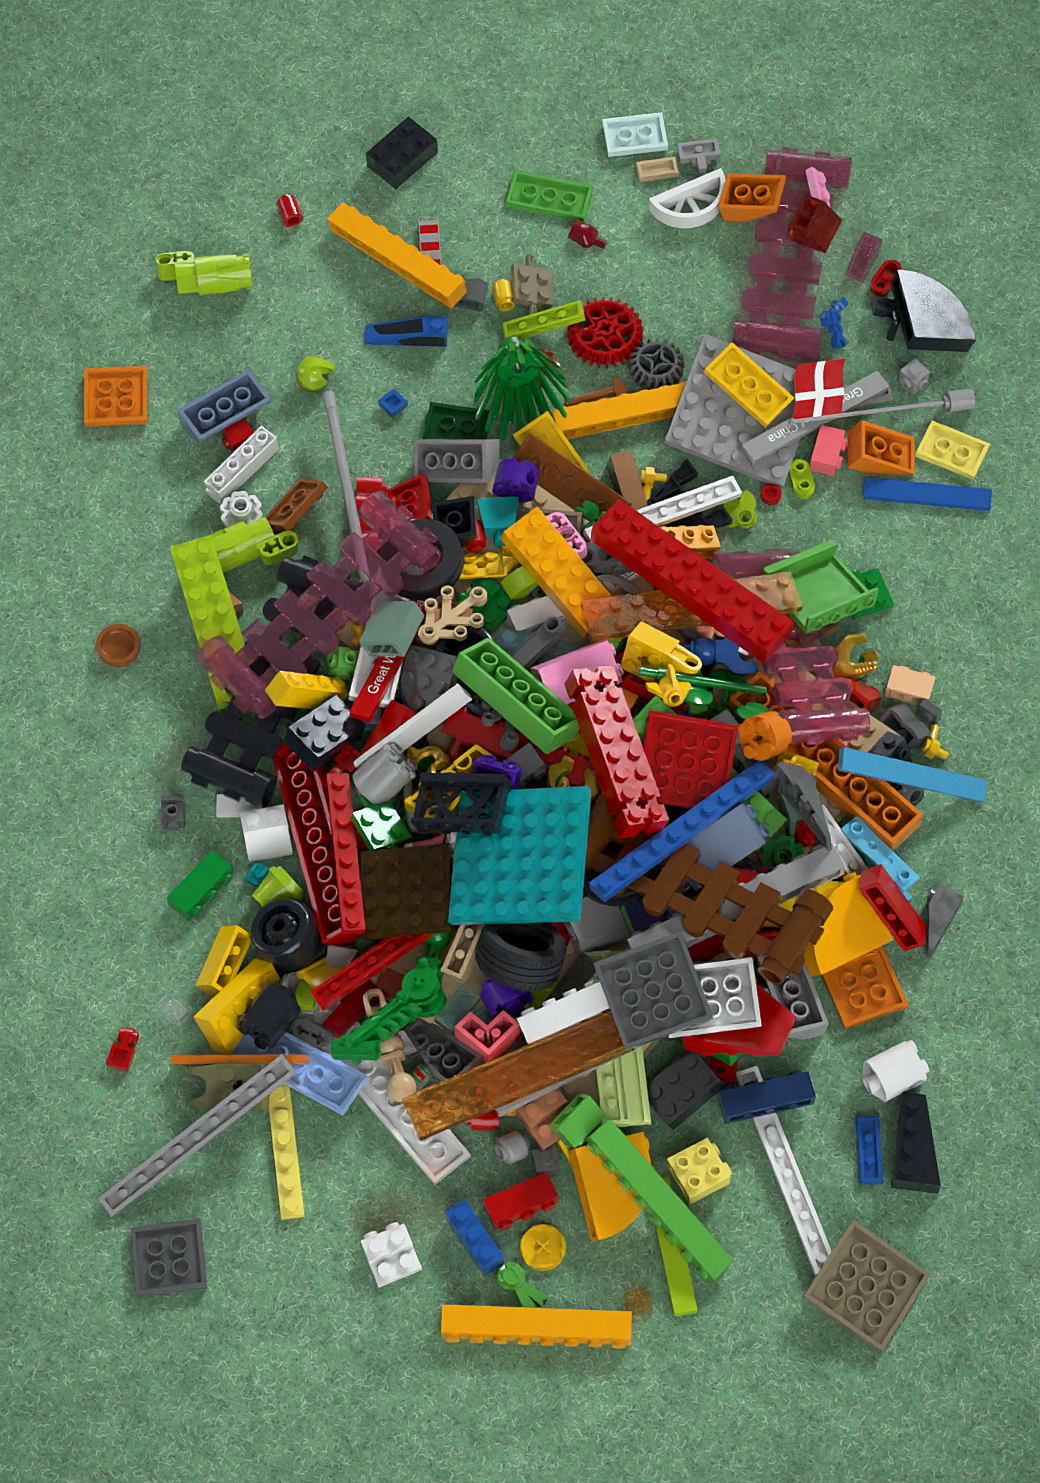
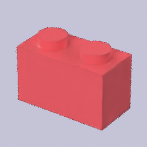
M824 425L820 426L810 462V469L812 471L834 476L836 469L840 470L843 457H840L841 451L845 452L848 439H844L845 430Z

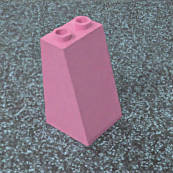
M601 640L530 668L533 676L567 705L570 702H575V699H569L564 685L573 669L589 668L591 672H594L597 667L613 665L619 680L617 684L623 682L621 676H624L621 665L619 663L616 664L614 658L616 655L615 648L608 640Z

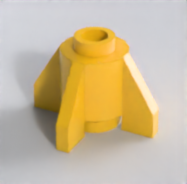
M668 664L667 676L662 678L659 684L657 682L646 683L645 687L647 691L662 698L663 702L671 708L680 705L691 690V685L689 682H679L676 679L673 665Z

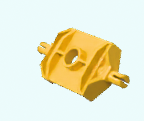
M502 545V552L499 553L493 551L484 554L467 553L464 555V567L459 579L508 576L512 573L516 564L521 563L505 545ZM433 560L434 569L438 567L442 560Z

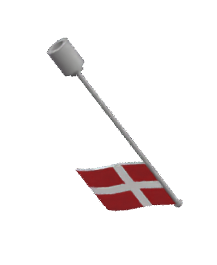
M846 358L798 364L794 377L795 407L793 418L789 419V424L794 426L796 423L943 405V408H946L948 412L970 410L975 408V395L971 388L946 391L941 401L841 413L844 399L843 367Z

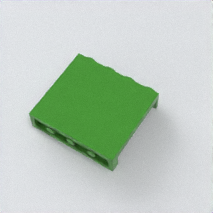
M833 539L767 566L762 571L760 584L805 634L817 631L823 626L835 623L846 616H852L862 609L870 608L876 602L879 589L876 587L868 590L835 555L837 544Z

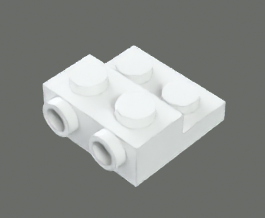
M391 1223L385 1227L386 1231L377 1234V1231L369 1232L364 1235V1240H361L362 1249L378 1288L422 1270L405 1224Z

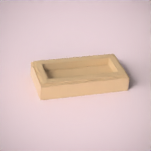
M676 157L636 162L639 182L679 177Z

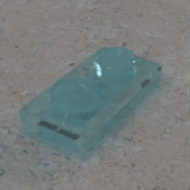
M462 984L446 1003L444 1009L434 1018L435 1022L451 1034H454L455 1026L475 1008L481 1000L480 996Z

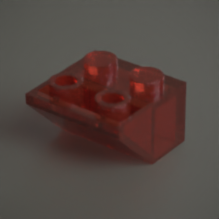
M805 194L788 226V240L826 254L842 224V219L825 201Z

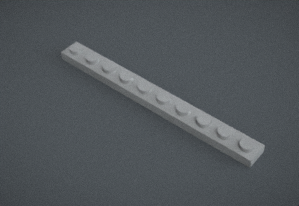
M281 1054L98 1198L111 1217H114L297 1072L284 1055Z

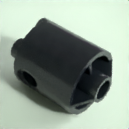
M265 984L246 1011L239 1017V1024L236 1028L242 1034H248L255 1039L253 1042L263 1050L266 1047L274 1048L302 1011L298 1005L296 994L284 985Z

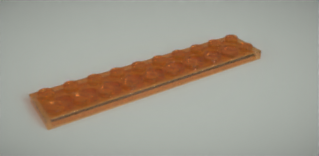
M791 571L734 579L782 614L802 611L803 605ZM661 590L581 601L580 605L591 642L628 637L641 621L661 632L708 625Z
M610 1010L401 1099L417 1136L422 1141L632 1052L635 1049L632 1048L625 1051Z

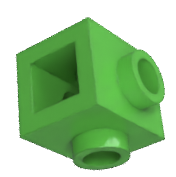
M338 647L328 656V675L336 676L341 680L352 681L359 652L351 650L349 647Z

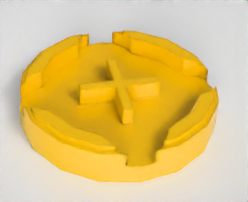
M535 1225L528 1229L521 1238L520 1252L522 1259L535 1270L547 1271L554 1269L561 1264L566 1254L567 1245L565 1237L552 1225Z

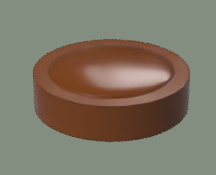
M110 625L103 629L97 637V652L100 659L109 666H127L135 661L140 653L139 636L133 628L127 625Z

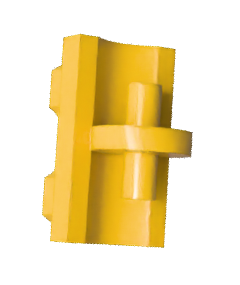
M787 750L779 755L774 769L778 771L777 764L780 762L803 766L808 773L811 772L815 777L819 762Z

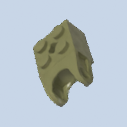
M212 1064L188 1068V1074L197 1075L204 1079L206 1090L201 1097L187 1100V1106L205 1109L214 1108L268 1064ZM269 1095L249 1111H269Z

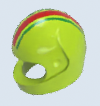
M306 356L296 369V381L304 391L318 392L328 384L322 375L334 374L336 366L325 359Z

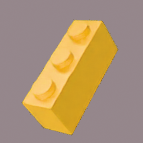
M238 925L221 926L195 986L210 996H216L236 977L251 943L250 934Z

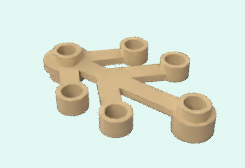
M451 586L442 587V618L434 623V612L437 611L438 604L433 598L427 599L424 602L426 623L419 628V639L427 645L436 643L439 638L456 639L458 641L465 640L467 638V629L464 626L480 628L483 626L484 620L480 613H474L471 617L459 616L473 605L478 607L485 605L487 602L486 590L482 587L473 588L470 591V596L451 610L454 589ZM479 619V620H481V621H479V622H474L473 620ZM447 625L457 626L454 630L443 629ZM458 632H463L464 634H463V635H458L457 633H458Z

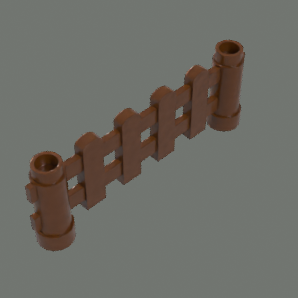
M601 791L593 804V809H590L585 873L592 869L602 874L654 836H643L642 831H639L636 837L619 839L614 826V821L617 817L616 815H610L603 792ZM610 840L624 847L616 860L602 854ZM684 844L658 863V865L664 868L655 881L642 875L614 895L621 896L629 888L644 896L642 901L643 909L649 915L659 917L664 914L666 909H669L685 917L683 919V930L688 935L697 938L702 937L708 929L725 938L723 950L730 957L742 958L747 950L762 957L763 962L758 968V972L763 978L777 985H781L791 973L798 975L806 962V959L802 957L803 953L810 943L814 945L818 943L824 933V928L820 926L825 924L834 909L831 902L825 896L816 891L804 889L793 904L791 912L777 905L781 898V892L760 882L755 892L736 884L741 875L740 871L722 862L719 863L714 872L697 864L701 857V851L687 844ZM686 879L703 887L695 901L677 893ZM725 900L744 908L736 922L718 914ZM766 920L781 927L773 942L758 935Z

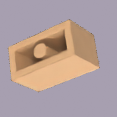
M893 665L885 697L919 706L924 698L928 701L930 700L936 677L931 676L927 672L910 670L906 666Z

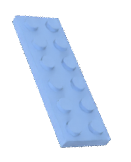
M288 1032L283 1034L274 1048L266 1047L264 1050L254 1044L253 1041L255 1039L250 1035H243L231 1055H308L310 1057V1065H291L297 1073L283 1084L342 1116L368 1080L366 1074L340 1060L333 1059L332 1056Z

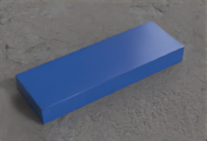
M856 1116L860 1185L883 1184L879 1116Z

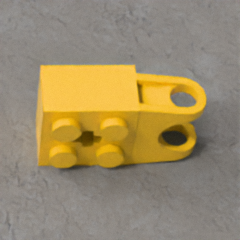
M641 621L628 637L621 667L649 683L657 682L659 684V681L654 680L652 677L638 675L639 667L667 669V665L672 664L677 673L696 674L700 671L702 662L696 655L680 646L679 640ZM685 662H693L696 667H691Z

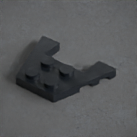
M688 459L646 501L648 506L686 493L682 485L698 477V472ZM722 505L706 515L698 512L662 526L691 527L704 525L718 528L733 524V519Z

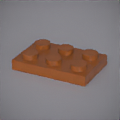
M300 478L265 516L272 530L291 531L294 529L298 520L310 511V507L316 501L322 498L323 493L328 488L324 481Z

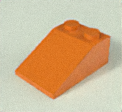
M728 173L718 207L724 221L746 222L776 213L786 176Z
M861 420L848 430L847 468L869 474L914 475L915 437Z

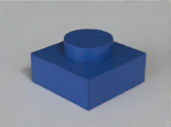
M392 389L378 400V405L393 418L408 406V401L395 389Z

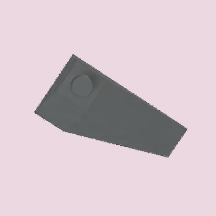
M784 762L778 763L781 793L826 850H832L831 837L817 792V782L811 772L808 773L803 766Z
M417 1017L415 1021H412L404 1029L406 1035L435 1078L451 1089L473 1088L479 1083L478 1076L489 1071L483 1055L433 1023L430 1024Z

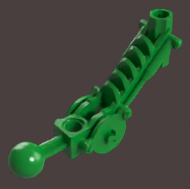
M451 932L435 933L424 942L428 945L426 956L417 957L415 968L404 976L402 991H399L395 998L380 1008L378 1012L371 1015L369 1019L362 1022L360 1026L353 1029L349 1035H343L341 1039L332 1040L331 1056L333 1059L352 1060L355 1065H359L362 1060L377 1061V1059H380L382 1042L388 1040L410 1021H415L416 1017H433L444 1009L446 995L441 987L444 973L441 972L442 963L439 956L441 949L446 947L452 939Z

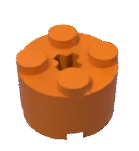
M768 711L747 718L738 728L744 755L749 759L763 761L785 753L788 744L792 740V731L788 721L785 718L782 719L778 715L779 713L774 711Z

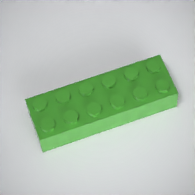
M489 637L458 654L452 673L544 753L549 754L576 738L580 728L573 709Z

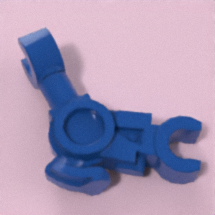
M844 296L839 302L836 300L832 301L831 306L833 309L823 311L820 314L822 327H827L828 333L831 334L833 349L847 346L846 339L842 335V326L840 325V311L848 305V301Z

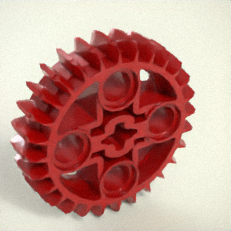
M603 296L601 301H597L594 298V303H590L587 300L586 306L583 305L587 327L579 331L584 321L567 326L568 344L571 346L572 352H576L577 358L582 357L583 363L590 360V367L594 362L597 363L598 368H600L601 364H605L606 369H608L609 364H613L616 368L617 362L624 365V360L630 361L631 353H634L635 348L640 347V343L643 341L642 319H639L638 313H634V307L628 309V303L626 302L622 305L620 299L617 302H613L611 297L609 301H605ZM631 334L629 342L625 343L623 338Z

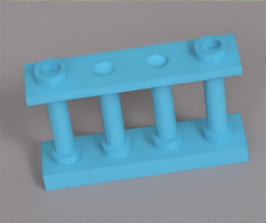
M856 816L843 826L841 831L867 868L882 864L906 899L911 902L913 897L906 890L916 883L920 877Z

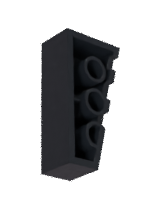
M903 1092L900 1100L892 1188L938 1194L941 1183L926 1095Z

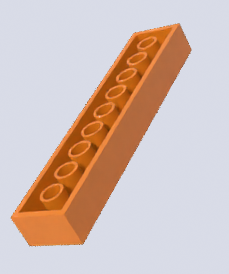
M761 671L746 684L766 687L765 696L738 691L730 698L729 711L731 713L739 705L746 706L748 702H755L768 707L771 711L779 713L778 715L782 719L785 718L792 731V740L788 744L787 750L819 762L815 774L817 790L851 820L856 816L861 819L892 851L897 849L921 826L924 814L886 781L839 771V749L847 747ZM738 715L735 716V717H736L737 719H739L742 723L744 722V720H742L741 718H739Z

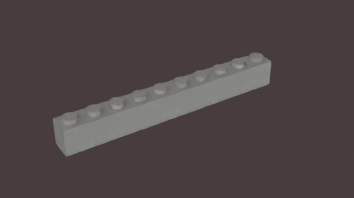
M832 843V850L827 851L823 845H820L808 855L801 854L787 865L780 864L772 872L758 874L752 881L746 884L739 883L738 885L755 892L760 882L781 892V898L777 905H780L799 896L804 889L812 890L844 875L845 865ZM725 900L718 914L736 922L744 908ZM675 913L669 920L663 923L658 921L644 932L637 931L631 934L629 939H627V948L630 950L680 931L688 948L716 935V933L707 929L702 937H692L683 930V919L685 917Z

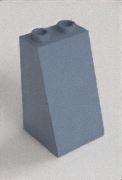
M743 802L686 843L701 851V857L697 864L713 872L720 862L731 867L771 839L768 828L763 823L760 824L756 818V811L751 805ZM689 881L695 891L701 888V886Z

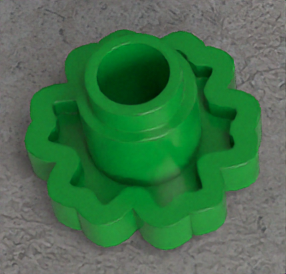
M781 834L776 839L771 838L761 847L763 855L759 858L761 867L768 866L771 869H762V871L772 872V867L780 864L787 865L793 862L794 858L805 854L802 845L794 844L795 841L792 836ZM779 854L784 855V862L780 860Z

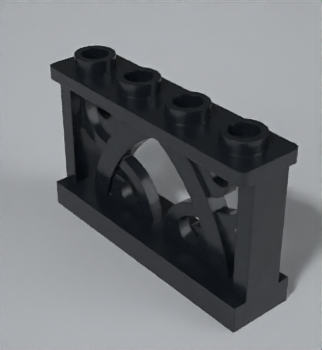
M421 772L419 779L421 784L414 815L411 818V823L418 832L423 834H429L430 832H440L442 834L459 832L465 835H471L472 833L484 835L501 834L508 793L511 792L512 783L505 774ZM430 791H433L434 800L428 801ZM447 791H453L450 796L446 794ZM464 791L475 804L464 813L456 816L448 809L445 803L452 802ZM474 792H480V793L477 794V795H478V797H481V798L479 799V798L474 797V795H473ZM495 792H497L496 801L494 804L490 801L493 798ZM437 805V807L432 808L429 812L430 815L435 813L436 817L425 818L426 810ZM486 806L493 809L491 819H480L482 815L488 816L487 811L484 809Z

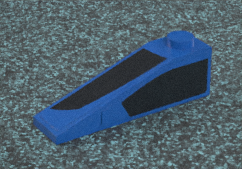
M423 316L366 325L365 344L447 347L448 317Z

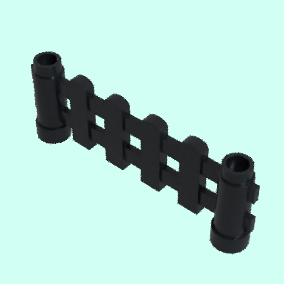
M305 555L302 560H294L289 557L284 558L278 569L277 581L286 584L287 589L281 600L270 598L264 604L262 612L264 618L270 623L262 638L252 635L246 640L243 650L246 657L251 659L243 676L233 673L227 678L224 688L227 695L232 697L225 713L214 711L207 717L205 727L207 732L213 735L207 749H198L191 746L183 757L181 770L191 774V783L207 789L209 784L225 790L223 793L224 797L239 802L242 797L247 802L261 808H265L269 804L276 789L277 776L261 769H255L262 756L274 760L283 740L282 737L273 733L281 717L293 722L299 708L275 706L265 691L267 685L260 683L268 666L279 671L316 675L321 664L319 660L311 658L319 641L331 645L340 627L337 622L330 620L335 608L339 607L341 611L356 617L361 616L369 602L371 585L357 579L351 580V573L335 568L334 572L318 567L319 561ZM304 594L320 600L314 613L298 607ZM286 629L302 634L295 651L279 645ZM249 704L265 710L257 727L241 721ZM229 743L245 748L239 763L223 757Z

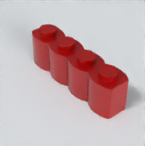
M357 477L355 500L367 559L379 560V553L383 544V540H380V534L385 532V522L381 521V516L386 515V503H382L383 497H387V484H383V478ZM352 543V555L353 559H356Z

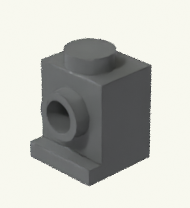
M183 795L161 796V823L163 829L178 831L180 828H185V802Z

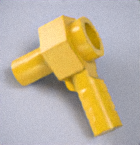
M646 467V470H642L641 482L645 483L643 492L646 501L650 498L651 489L655 481H667V474L655 473V468Z
M933 724L930 727L931 735L923 742L921 750L924 756L930 759L937 756L946 760L949 753L940 748V742L937 741L939 726Z

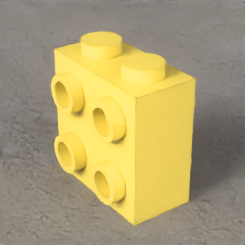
M708 1137L667 1158L666 1166L689 1205L730 1184V1175H732L730 1167L726 1162L722 1163L719 1158L720 1151L715 1143L711 1144Z

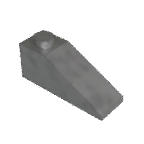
M939 884L936 890H931L926 900L929 902L927 909V957L929 958L935 952L959 910L964 897Z

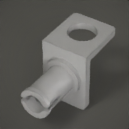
M351 942L349 946L348 944L344 946L330 944L327 950L326 964L343 969L356 960L358 950H356L355 943Z

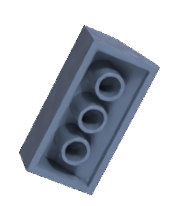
M248 369L178 409L179 421L192 439L202 442L271 402V398Z

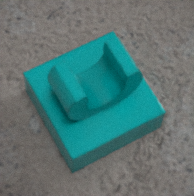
M255 861L244 878L245 882L258 888L269 873L268 870L270 868Z

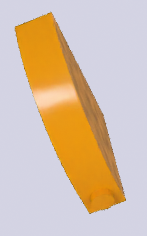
M856 872L844 876V881L834 885L822 894L831 902L834 909L825 924L820 926L824 928V933L816 945L810 943L804 952L805 963L810 977L822 975L893 940L890 931L858 889L861 874L856 875Z
M644 1132L626 1136L651 1165L648 1151L650 1145L647 1137L644 1136ZM587 1146L568 1151L591 1243L611 1237L624 1230L636 1219L642 1210L634 1202V1196L629 1190L625 1191L619 1185V1179L616 1175L609 1173L602 1165L603 1160L598 1155L592 1154Z

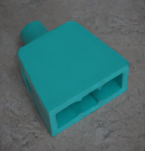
M518 496L478 498V514L484 528L485 538H494V546L502 547V545H505L501 540L503 532L516 523Z

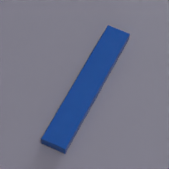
M865 477L863 499L982 511H990L992 489Z

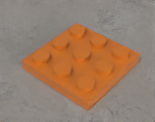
M147 366L84 368L85 427L148 424Z
M883 946L821 975L844 1030L908 1008L909 1004Z

